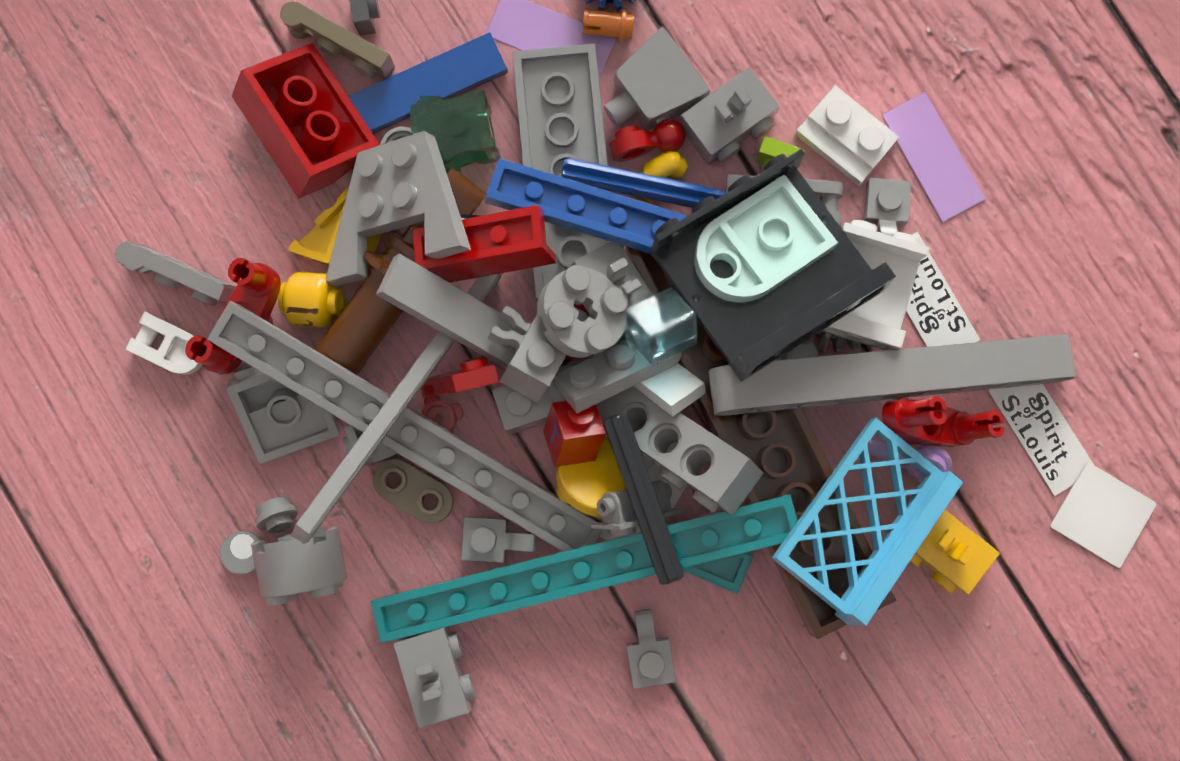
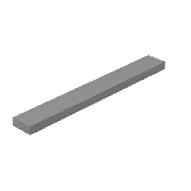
M504 273L477 278L467 293L484 302ZM440 331L437 332L295 524L291 536L303 544L311 540L456 340Z

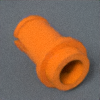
M585 8L582 35L619 38V42H623L624 38L632 39L634 14L626 13L625 8H622V12Z

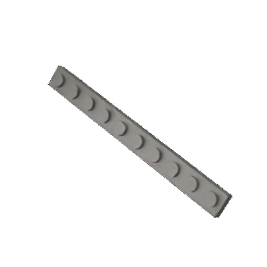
M229 301L207 340L362 432L366 430L391 396L234 301ZM409 406L381 442L383 445L561 551L594 544L603 531L602 529H591V525L599 523V520L576 510L570 504L562 502L554 493Z

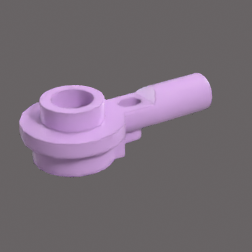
M871 438L868 443L869 455L889 461L886 442ZM932 445L919 446L915 449L940 471H951L952 460L944 449ZM898 453L899 459H905L901 454ZM913 464L900 465V467L907 469L908 476L913 477L919 483L925 477V474Z

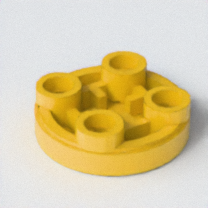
M605 437L595 461L559 466L556 469V493L559 499L564 503L570 504L576 510L602 519L597 510V502L605 493L626 489L609 440Z

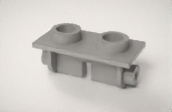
M661 480L653 481L655 493L665 521L668 524L667 517L684 513V508H671V486ZM626 489L605 493L597 502V510L602 516L603 522L592 524L591 529L610 530V536L613 537L636 533L638 522Z

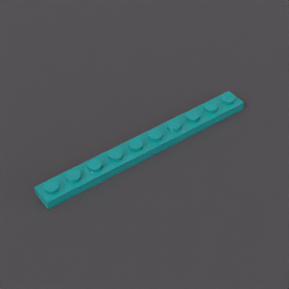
M791 494L740 506L733 516L725 511L667 526L682 568L782 544L798 520ZM638 532L377 598L370 602L380 642L383 643L653 576L656 573L642 533Z

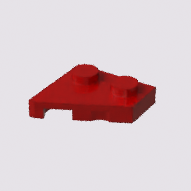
M484 356L462 361L460 363L461 370L429 377L421 387L422 395L457 393L498 383L502 377L499 365L494 362L488 363V359Z

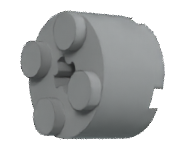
M332 526L327 531H325V527H319L311 540L305 544L291 536L292 532L277 535L278 542L266 544V539L251 543L260 596L265 597L267 606L291 602L294 595L308 591L310 598L332 595L336 593V588L343 586V581L347 579L338 526Z

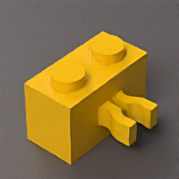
M944 510L909 563L915 567H918L920 563L934 573L930 579L947 593L952 595L956 590L960 593L970 594L999 556L1000 552Z

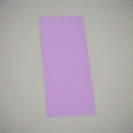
M500 0L486 31V34L491 33L493 39L522 51L595 44L599 78L617 39L616 37L595 35L584 36L582 35V22L528 0Z
M926 92L882 114L890 130L899 136L897 142L942 222L986 199Z

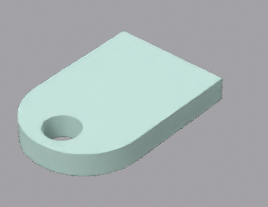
M782 175L714 219L705 227L695 247L694 265L702 284L715 296L730 302L745 303L765 296L834 250L838 242L788 178ZM715 260H724L732 266L734 275L726 279L719 278L712 273L710 264Z

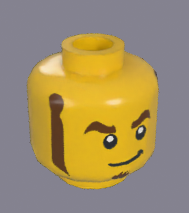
M297 272L293 273L286 282L281 284L278 294V308L280 313L285 315L287 321L294 326L325 328L329 327L334 322L336 315H339L344 309V292L338 286L326 282L327 274Z

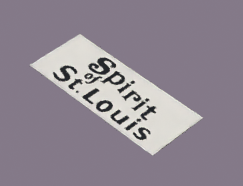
M918 232L912 234L919 238L918 244L926 246ZM929 252L928 256L919 262L906 308L909 317L927 347L978 342L980 340L979 336Z
M1043 384L988 390L1054 496L1074 485L1086 463L1090 462L1093 464Z

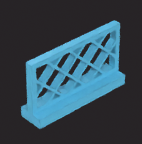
M876 417L872 418L863 428L772 559L837 611L835 615L847 625L866 626L963 481L951 471H940ZM874 434L886 442L889 461L870 463L867 444ZM898 453L901 454L905 459H899ZM859 457L860 464L853 465L856 459ZM913 464L925 474V477L916 489L904 491L900 465ZM890 466L894 492L875 494L871 468ZM861 469L865 495L846 498L843 483L844 476L848 471ZM835 491L836 499L828 500ZM912 495L906 503L905 496ZM895 497L897 518L892 524L880 526L876 499ZM866 501L870 527L850 529L847 503ZM837 504L841 531L821 533L818 513L825 505ZM810 526L811 534L804 535V533ZM881 530H888L882 538ZM871 532L874 551L867 560L855 561L851 534ZM842 536L846 562L826 565L822 538ZM812 539L816 566L802 568L789 557V554L799 541ZM864 565L857 574L856 566ZM847 568L849 587L842 598H839L829 590L826 570ZM817 571L818 580L808 572Z

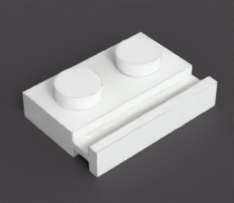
M836 85L832 87L795 132L798 138L857 186L863 182L899 138L897 134Z

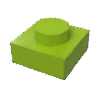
M765 136L755 162L763 164V169L774 157L780 154H785L788 157L801 148Z

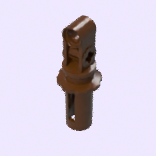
M450 167L446 173L459 213L472 215L484 199L486 192L453 167ZM424 221L409 225L402 236L392 233L388 238L389 246L385 248L381 255L368 250L365 251L363 257L372 265L369 266L370 273L328 331L323 334L313 348L314 350L352 373L359 374L372 353L403 313V310L380 298L376 293L394 256L400 253L415 262L413 229L422 227Z

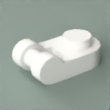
M144 311L139 321L142 327L136 338L129 340L125 349L177 374L188 375L198 371L202 364L191 360L185 353L187 342L195 335ZM159 332L165 335V338L159 349L156 350L151 345Z

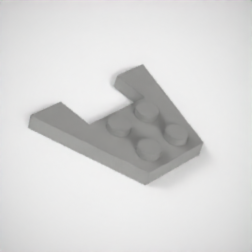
M422 131L358 152L325 279L326 282L334 286H340L366 279L367 260L363 255L367 251V238L423 221L426 256L440 259L471 250L435 136Z

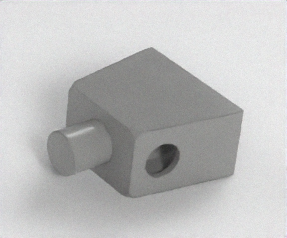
M662 26L615 72L614 85L620 95L604 105V110L617 127L636 115L643 126L649 130L653 129L657 123L664 119H674L709 96L710 89L664 26Z

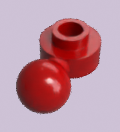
M664 119L657 123L652 132L639 130L637 125L622 128L615 133L616 138L609 143L614 161L624 162L641 157L651 152L654 148H658L663 152L677 151L684 144L686 134L680 122L674 119Z

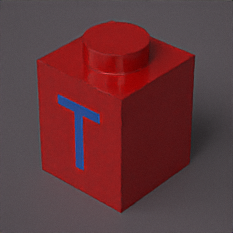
M567 401L552 403L543 429L554 467L595 461L606 435L596 405L576 413Z

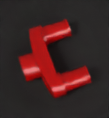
M244 258L233 260L228 268V277L238 285L224 309L229 301H234L274 325L271 312L280 292L281 280L279 274L266 264L252 263ZM199 335L190 338L185 347V353L188 358L202 364L208 371L220 375L233 372L242 363L241 359Z
M932 396L921 400L908 398L889 400L884 403L882 408L883 424L909 445L920 444L937 447L970 445L976 439L999 438L1004 434L1005 429L1004 427L993 428V425L1005 423L1000 411L989 410L984 413L969 414L965 411L961 412L947 407L945 401L939 396Z

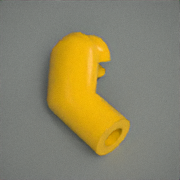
M666 151L647 161L641 173L662 178L669 176L681 178L687 172L688 162L685 158L680 157L678 152ZM633 196L638 201L648 204L653 202L652 199Z

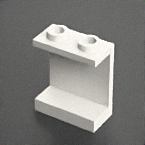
M853 220L851 224L845 222L841 229L870 268L873 270L886 262L896 277L883 293L821 332L885 351L898 350L902 348L906 334L905 330H901L919 262L928 256L930 247L918 244L919 238L910 234L895 232L893 236L877 232V226L866 221Z

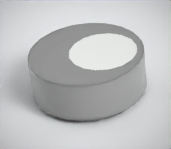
M249 531L232 533L221 545L220 558L223 565L235 574H247L256 571L251 543L262 539L257 534Z

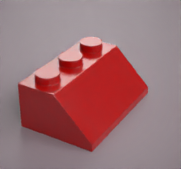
M313 43L241 70L232 93V98L298 199L335 183L354 168L358 152L380 145Z

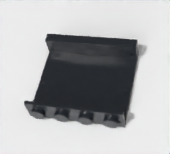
M802 149L788 157L785 154L774 157L764 166L763 172L753 178L750 175L742 176L730 185L727 190L728 193L718 199H715L713 196L705 198L692 209V214L679 221L677 218H673L665 222L656 230V236L650 251L653 258L741 382L883 293L896 277L886 262L873 270L870 268L798 171V167L805 155ZM782 175H785L833 235L838 244L834 250L760 299L736 303L715 296L702 284L695 270L694 252L702 231L714 219ZM715 260L710 264L712 273L719 278L726 279L734 275L732 266L724 260Z

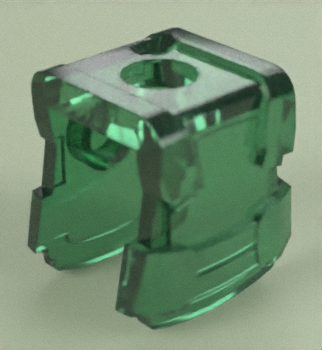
M485 90L467 92L458 98L441 99L440 95L420 96L421 100L411 105L410 122L412 135L425 131L435 136L446 172L450 167H453L460 173L462 172V167L472 163L488 164L497 162L501 158L491 118V103Z

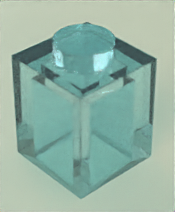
M672 287L626 309L628 329L625 330V337L627 343L634 353H641L652 367L697 344L696 313Z

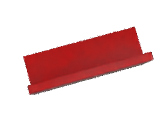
M539 205L462 219L471 250L440 259H434L425 255L424 227L413 229L415 263L449 283L556 263V255L546 242L544 211Z

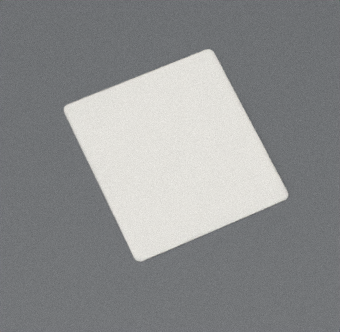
M1088 462L1085 464L1052 521L1051 528L1117 568H1120L1157 504Z

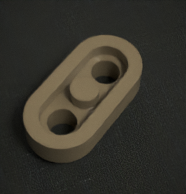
M399 459L387 460L380 464L374 473L373 484L378 495L425 523H438L450 515L454 505V498L450 489L445 484L408 462ZM393 472L399 473L402 478L401 485L395 489L391 488L387 483L388 476ZM431 493L438 498V506L434 510L426 509L423 503L425 496Z

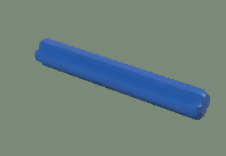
M571 158L564 160L561 170V177L599 189L694 208L707 197L713 196L715 199H718L726 194L724 190Z

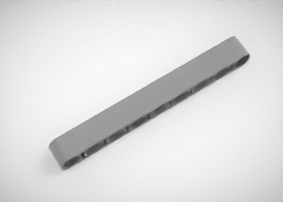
M1069 335L776 360L742 382L730 365L712 368L708 371L714 415L716 416L1050 384L1077 378Z

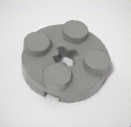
M573 265L552 278L542 289L537 302L538 319L542 316L543 324L547 329L544 334L556 349L572 357L584 358L602 353L620 339L626 325L625 309L628 306V299L625 292L616 287L602 273L580 265ZM574 304L585 305L590 312L591 318L588 317L583 322L577 318L578 310L573 308Z

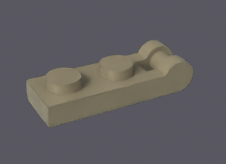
M290 1L282 6L280 17L293 37L297 39L313 38L317 41L315 45L321 51L333 58H337L339 54L353 61L351 66L369 78H373L376 74L383 79H387L391 75L395 65L390 54L298 2Z

